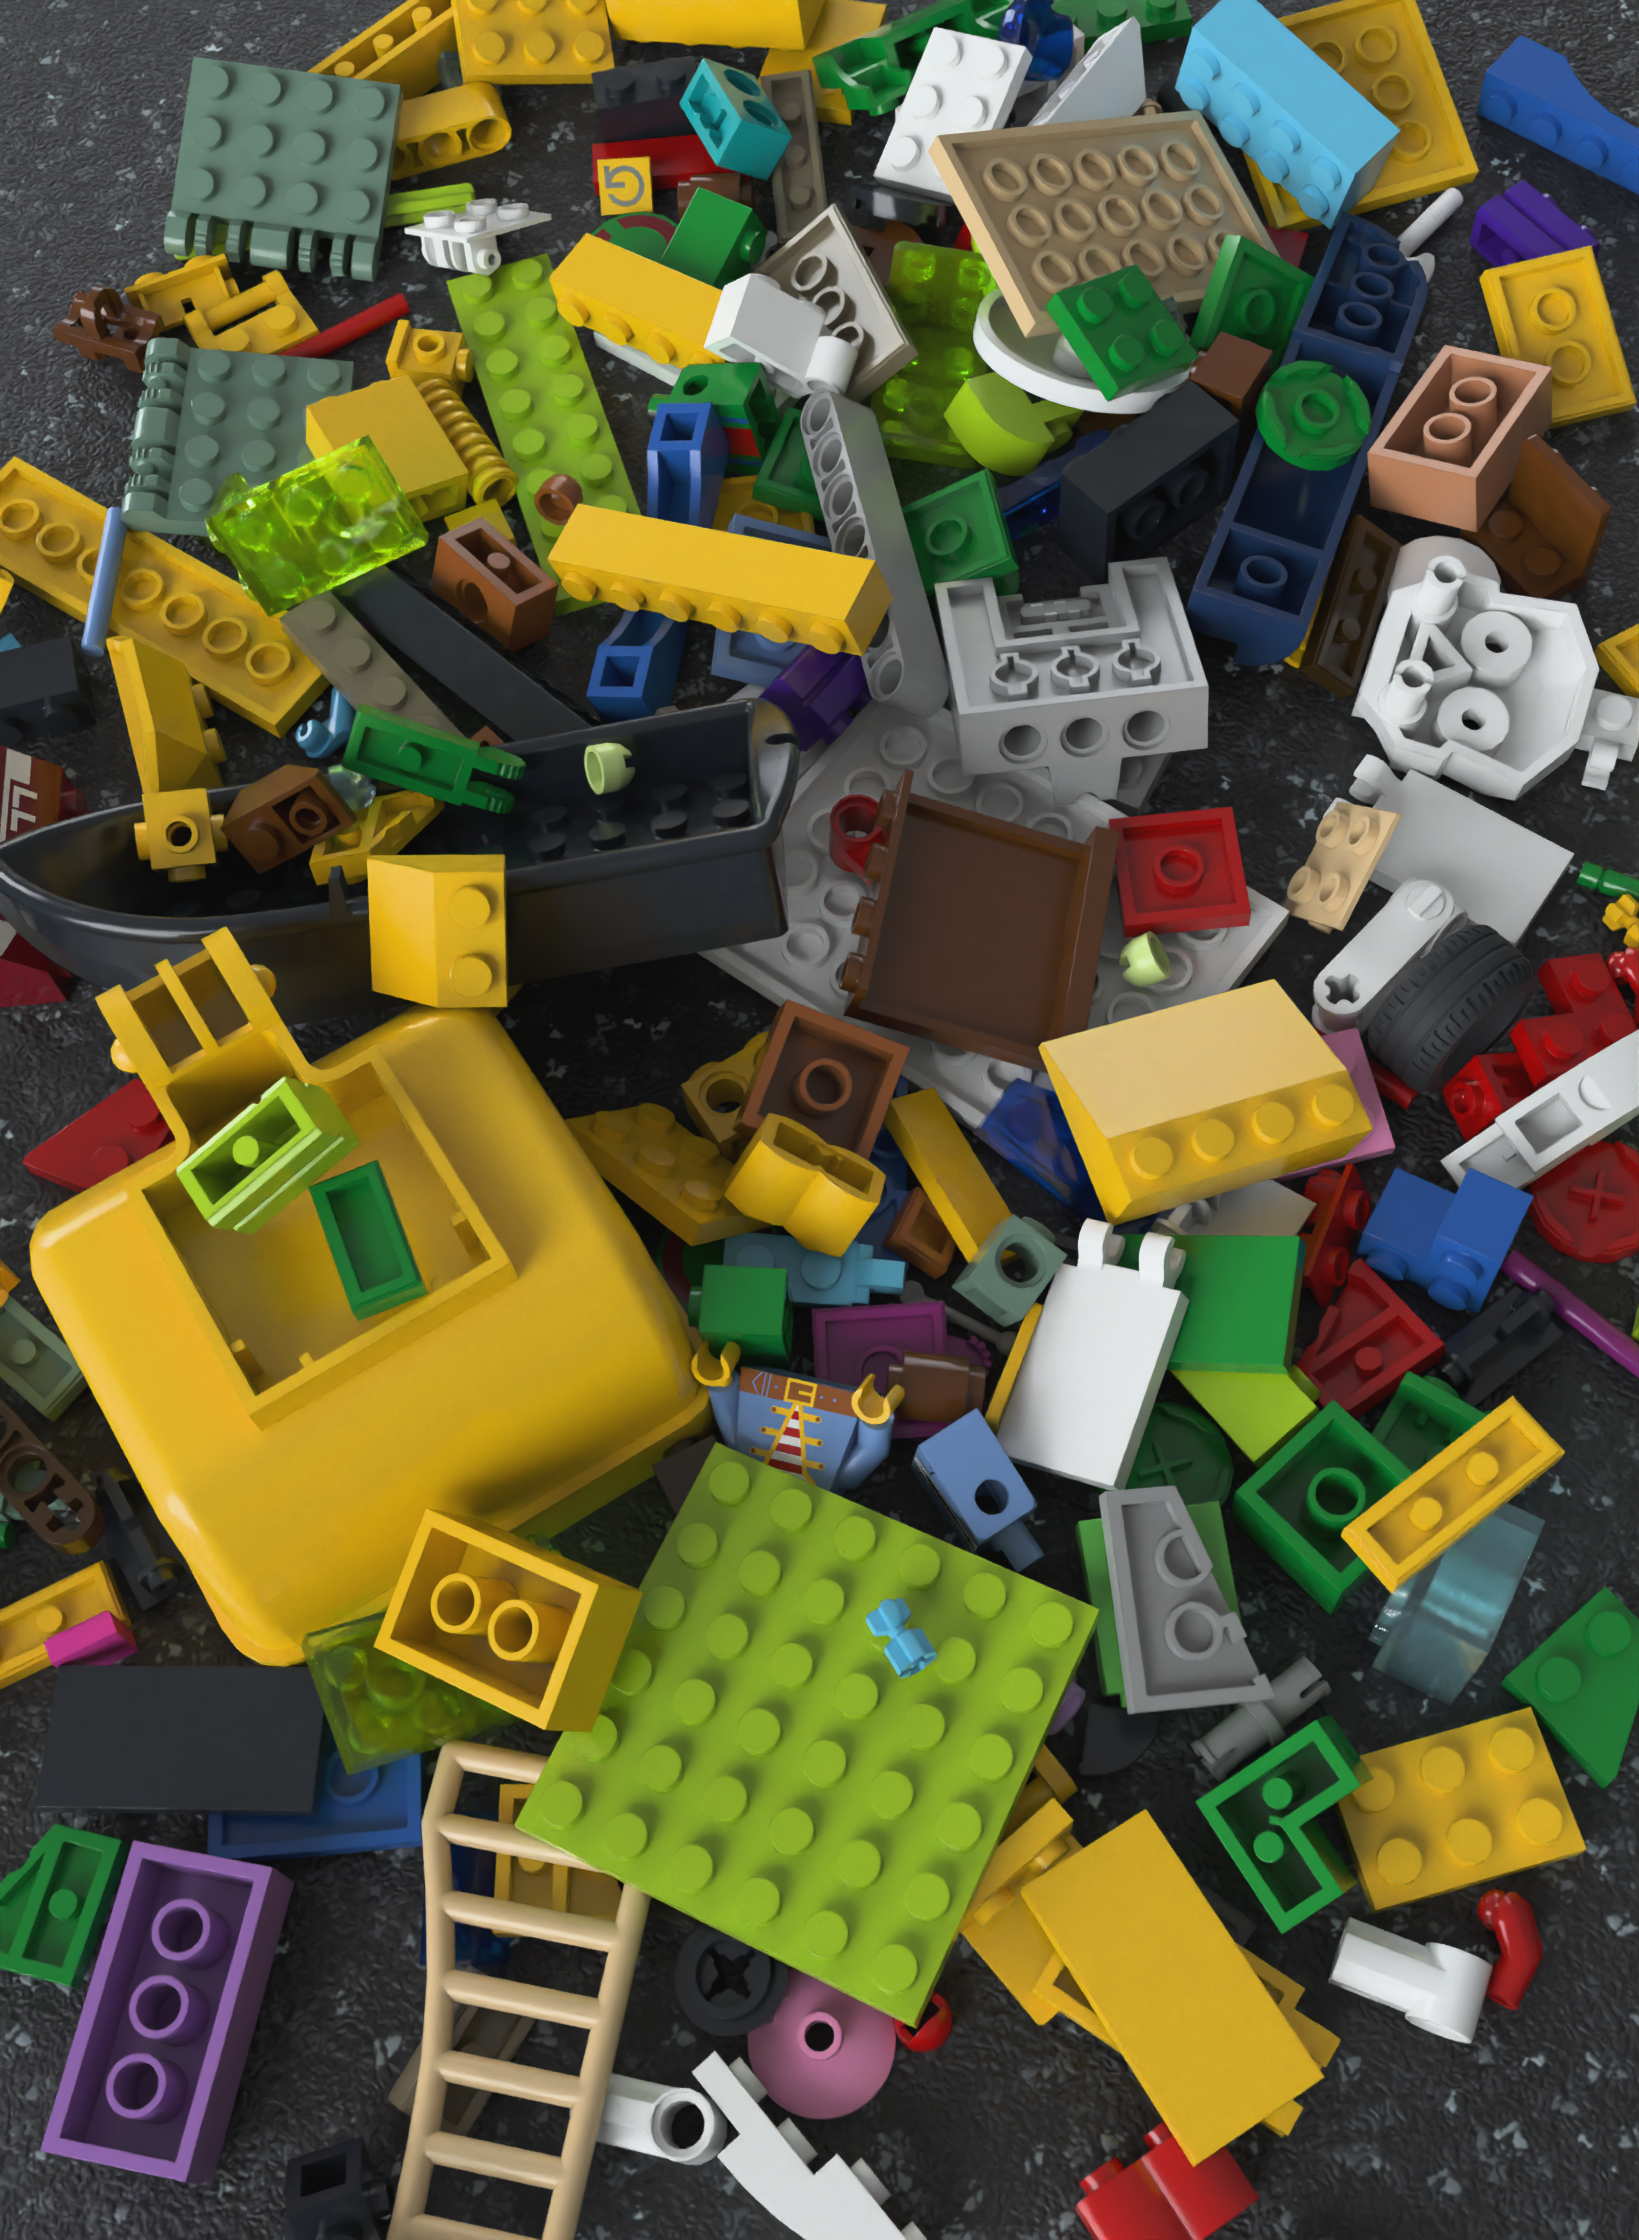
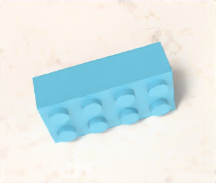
M1221 0L1192 28L1175 85V89L1180 93L1184 103L1191 110H1199L1219 128L1220 134L1228 144L1241 148L1258 164L1262 174L1269 181L1279 183L1297 199L1300 208L1306 215L1313 219H1319L1331 230L1338 223L1343 211L1348 213L1374 188L1401 130L1257 0Z

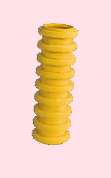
M437 378L423 382L417 387V390L469 472L467 492L473 497L477 505L496 498L500 507L507 504L516 494L514 487L519 482L518 476L510 469L509 464L448 381Z

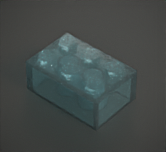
M1506 1503L1396 1592L1390 1593L1368 1640L1380 1645L1372 1667L1452 1705L1488 1655L1545 1520Z

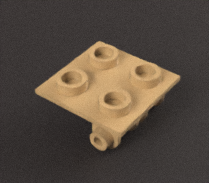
M1337 802L1334 809L1319 824L1316 832L1317 842L1305 866L1301 867L1294 874L1288 885V899L1283 907L1290 911L1289 915L1307 920L1310 926L1329 935L1333 928L1343 931L1402 815L1396 812Z

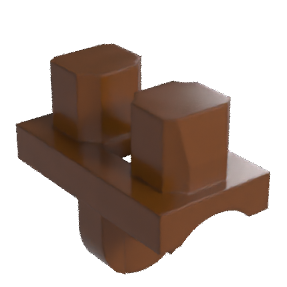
M96 284L88 294L77 291L73 297L68 315L62 321L56 322L52 331L57 341L77 346L82 357L99 361L100 359L107 358L109 355L122 359L127 370L143 374V371L146 369L144 361L147 343L151 339L157 338L165 325L160 314L123 304L115 289ZM108 323L118 326L113 335L109 331Z

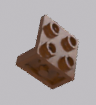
M1533 434L1524 439L1508 499L1493 508L1477 533L1461 529L1459 538L1481 548L1495 563L1501 584L1510 594L1558 601L1587 583L1611 513V507L1606 502L1602 493L1595 487L1589 486L1567 464L1564 456L1558 450L1551 448L1537 434Z

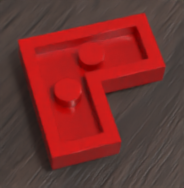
M1592 953L1548 959L1537 971V977L1556 1015L1520 1020L1510 1031L1509 1036L1534 1088L1544 1087L1583 1061L1637 1031L1638 1027L1601 954Z

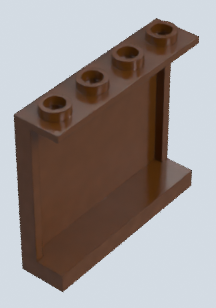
M905 769L894 791L883 790L877 806L874 825L882 827L883 831L880 843L873 842L871 844L863 869L862 878L872 881L869 897H860L851 925V933L859 935L860 939L857 953H848L840 976L839 989L848 991L843 1016L1048 1074L1038 1049L1040 1044L1086 1031L1088 1027L1120 833L1096 826L1085 843L1081 844L910 793L914 771Z

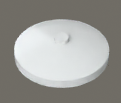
M1000 288L990 292L980 303L973 330V340L978 353L999 375L1034 395L1078 409L1115 414L1145 413L1151 409L1160 397L1166 394H1173L1189 381L1188 376L1191 367L1183 373L1107 402L1062 332L1025 338ZM1181 328L1183 334L1185 335V337H1186L1187 340L1189 341V340H1190V337H1189L1188 334Z

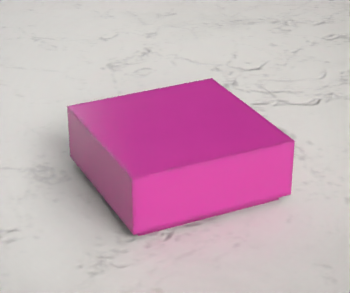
M110 1611L99 1613L48 1638V1641L44 1642L51 1664L57 1669L59 1665L109 1666L139 1651L132 1631Z

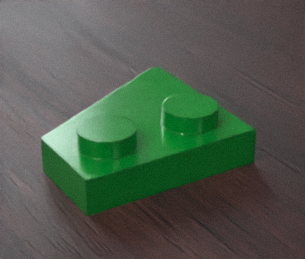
M1606 1586L1500 1683L1524 1709L1531 1707L1536 1721L1602 1790L1617 1777L1639 1706V1619Z
M55 1824L30 1850L27 1862L20 1869L10 1872L0 1882V1969L80 1990L130 1844L120 1839Z

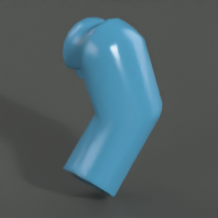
M333 687L329 718L323 723L314 719L308 720L307 725L302 723L296 731V743L300 748L306 750V754L309 757L317 759L330 757L348 743L357 711Z

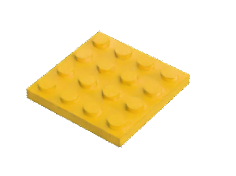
M1343 0L1277 18L1401 130L1374 188L1348 213L1358 215L1474 181L1479 170L1416 0ZM1243 151L1269 226L1275 227L1277 230L1301 231L1323 224L1319 219H1313L1306 215L1300 208L1297 199L1279 183L1269 181L1260 171L1258 164Z

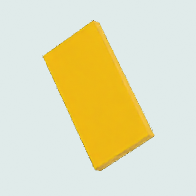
M1146 1809L1022 1887L1020 1893L1193 2167L1324 2078Z

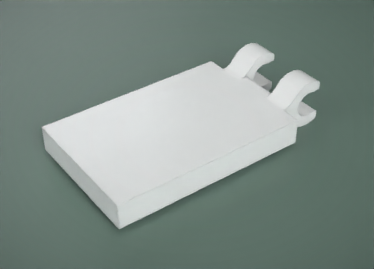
M1366 754L1354 771V776L1357 779L1351 786L1349 793L1362 802L1373 804L1375 809L1396 812L1402 815L1369 880L1392 893H1395L1406 880L1413 876L1424 880H1434L1443 884L1451 892L1454 903L1468 912V918L1464 927L1488 925L1516 948L1568 869L1574 853L1413 769H1410L1401 781L1384 761ZM1335 798L1323 818L1334 809L1337 802L1352 803L1341 798Z
M1087 1218L1079 1234L1077 1267L1062 1263L1055 1272L996 1439L1013 1463L1110 1491L1125 1490L1190 1301L1181 1291L1174 1290L1176 1280L1180 1276L1185 1264L1186 1252L1182 1249L1173 1248L1175 1243L1173 1237L1147 1232L1139 1252V1271L1116 1266L1123 1254L1126 1239L1123 1236L1112 1234L1114 1226L1111 1223Z

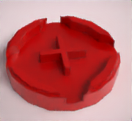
M1598 1141L1593 1146L1588 1144L1529 1184L1527 1193L1534 1197L1528 1207V1213L1538 1234L1558 1252L1581 1262L1612 1263L1631 1257L1639 1251V1153L1633 1147L1619 1141H1615L1614 1145L1606 1141Z

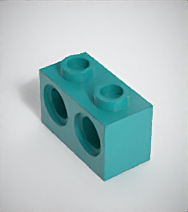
M705 58L702 59L679 103L717 166L767 181L776 164L783 158L787 150V145L792 138L790 131L753 74Z

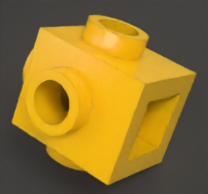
M206 788L142 794L145 822L134 824L139 860H151L152 870L157 874L168 873L169 883L207 879L205 868L219 867L217 852L229 851L228 838L220 829L225 819L224 814L212 815L208 790ZM187 828L192 831L191 840L186 845H173L172 838L177 830Z

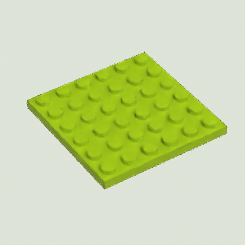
M715 1442L638 1589L643 1592L592 1733L563 1731L514 1825L521 1832L916 2029L1098 1624L1100 1609ZM902 1598L912 1613L911 1618L904 1626L907 1630L921 1628L937 1653L935 1660L931 1664L907 1678L899 1677L884 1653L885 1647L891 1641L890 1636L875 1637L865 1621L867 1614L878 1609L880 1603L886 1599L895 1600Z

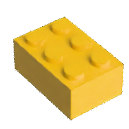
M426 1508L373 1647L544 1730L592 1733L643 1592L475 1517Z

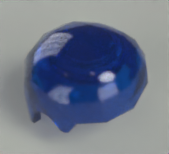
M1014 0L1004 12L999 22L997 41L1024 46L1033 57L1023 81L1049 82L1059 80L1070 66L1074 49L1073 23L1068 15H1063L1052 9L1050 5L1053 4L1054 0Z

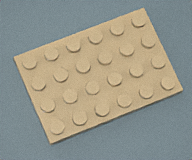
M1199 110L937 135L928 150L1025 338L1061 332L1045 308L1056 292L1134 264L1139 266L1145 277L1149 280L1171 316L1199 312L1225 235H1241L1280 257Z

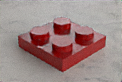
M1232 806L1108 819V829L1120 833L1113 871L1124 938L1138 937L1149 931L1155 935L1249 926L1251 909Z

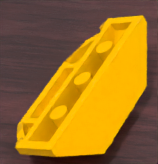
M117 635L106 638L143 794L223 787L218 763L225 762L227 759L217 729L215 727L208 729L206 718L215 716L204 683L194 685L184 663L133 638Z

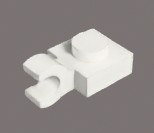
M1593 689L1579 742L1575 747L1576 749L1589 751L1581 785L1605 791L1610 772H1613L1616 759L1632 762L1639 742L1638 698Z

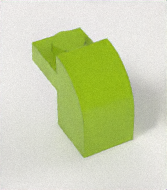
M995 371L966 380L943 416L964 449L980 464L1004 475L1026 476L1034 471L1046 453L1060 448L1072 437L1073 432L1071 429L1085 410L1049 400L1032 404L1022 388L1009 382Z

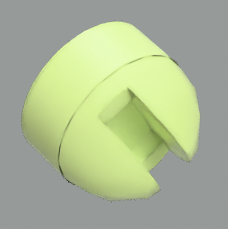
M606 742L590 745L585 750L584 765L586 776L591 789L597 795L616 792L625 788L635 774V767L626 768L625 759L632 757V754L621 744Z
M1153 932L1144 933L1122 947L1118 957V964L1120 967H1129L1123 972L1122 976L1131 985L1138 987L1155 985L1172 976L1171 964L1167 953Z

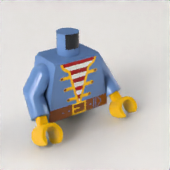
M702 1341L691 1361L693 1376L707 1387L713 1413L726 1447L839 1496H843L846 1490L858 1488L890 1453L894 1424L893 1411L905 1396L904 1388L898 1384H895L886 1398L881 1397L882 1392L875 1391L873 1387L875 1375L872 1373L866 1377L859 1387L765 1365L742 1366L739 1376L734 1368L740 1358L741 1349L735 1342H727L721 1353V1360H718L710 1354L708 1349L709 1343Z

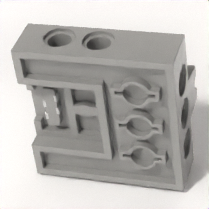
M1167 556L1108 563L1109 584L1080 587V597L1024 603L1022 594L996 597L992 577L934 583L937 635L949 675L948 699L963 776L1049 767L1056 806L1074 804L1077 796L1085 792L1095 794L1098 797V801L1117 799L1122 758L1208 748L1209 685Z

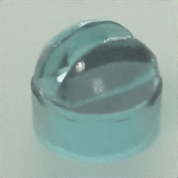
M342 764L328 767L332 786L353 812L360 811L370 805L377 792V787L374 784H367L373 778L344 769V767H341Z

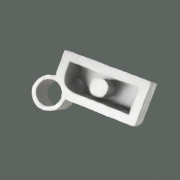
M749 273L724 286L704 345L705 349L730 363H762L768 383L795 399L814 393L820 388L828 389L843 397L845 396L858 357V351L850 343L831 336L833 331L824 325L826 312L822 307L812 302L795 299L781 291L777 281L762 274Z

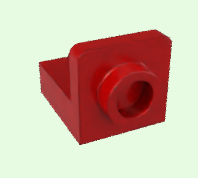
M1518 1052L1475 1055L1443 1087L1442 1094L1463 1138L1468 1142L1495 1124V1118L1542 1087L1534 1088Z

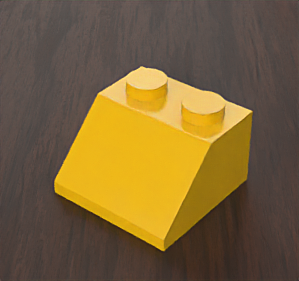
M505 854L368 855L372 991L436 1008L507 1007L508 952Z

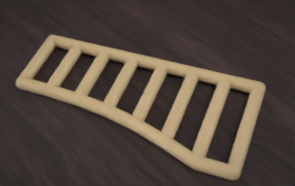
M457 1739L447 1741L441 1748L421 1821L426 1895L427 1985L421 2062L408 2141L386 2240H540L424 2214L434 2164L553 2190L542 2240H574L651 1896L624 1883L616 1921L613 1922L453 1890L451 1844L603 1873L521 1832L515 1825L454 1814L465 1771L536 1784L550 1756ZM455 1922L608 1952L598 1998L456 1970ZM455 2002L590 2029L580 2077L452 2050ZM448 2083L571 2108L572 2111L561 2157L441 2132Z

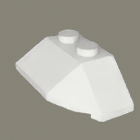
M1134 16L1103 34L1095 41L1086 55L1027 126L1129 117L1135 114L1146 100L1141 30L1140 24Z

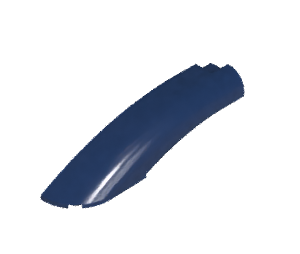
M1344 211L1341 214L1294 327L1280 367L1298 360L1321 361L1333 366L1330 372L1337 374L1342 379L1347 374L1359 385L1367 398L1372 423L1368 435H1365L1362 446L1347 464L1329 471L1306 470L1286 462L1269 448L1257 427L1218 528L1192 588L1185 611L1190 629L1202 632L1210 637L1221 638L1238 644L1232 662L1239 664L1267 665L1276 663L1290 656L1304 639L1368 463L1367 452L1378 436L1428 295V284L1424 270L1418 260L1407 261L1404 254L1399 250L1401 241L1381 227Z

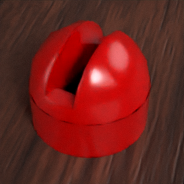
M934 1990L928 2003L932 2001L940 2011L930 2018L914 2037L905 2028L907 2024L893 2018L898 2039L905 2047L917 2053H931L938 2050L947 2042L952 2032L953 2016L951 2008L946 1999Z

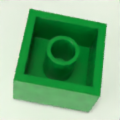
M1333 1399L1235 1492L1229 1517L1326 1612L1332 1615L1374 1574L1341 1537L1343 1529L1413 1473Z

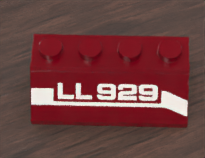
M0 745V842L36 828L87 813L83 792L73 787L61 766ZM0 914V1008L68 1001L69 978L76 975L34 948Z

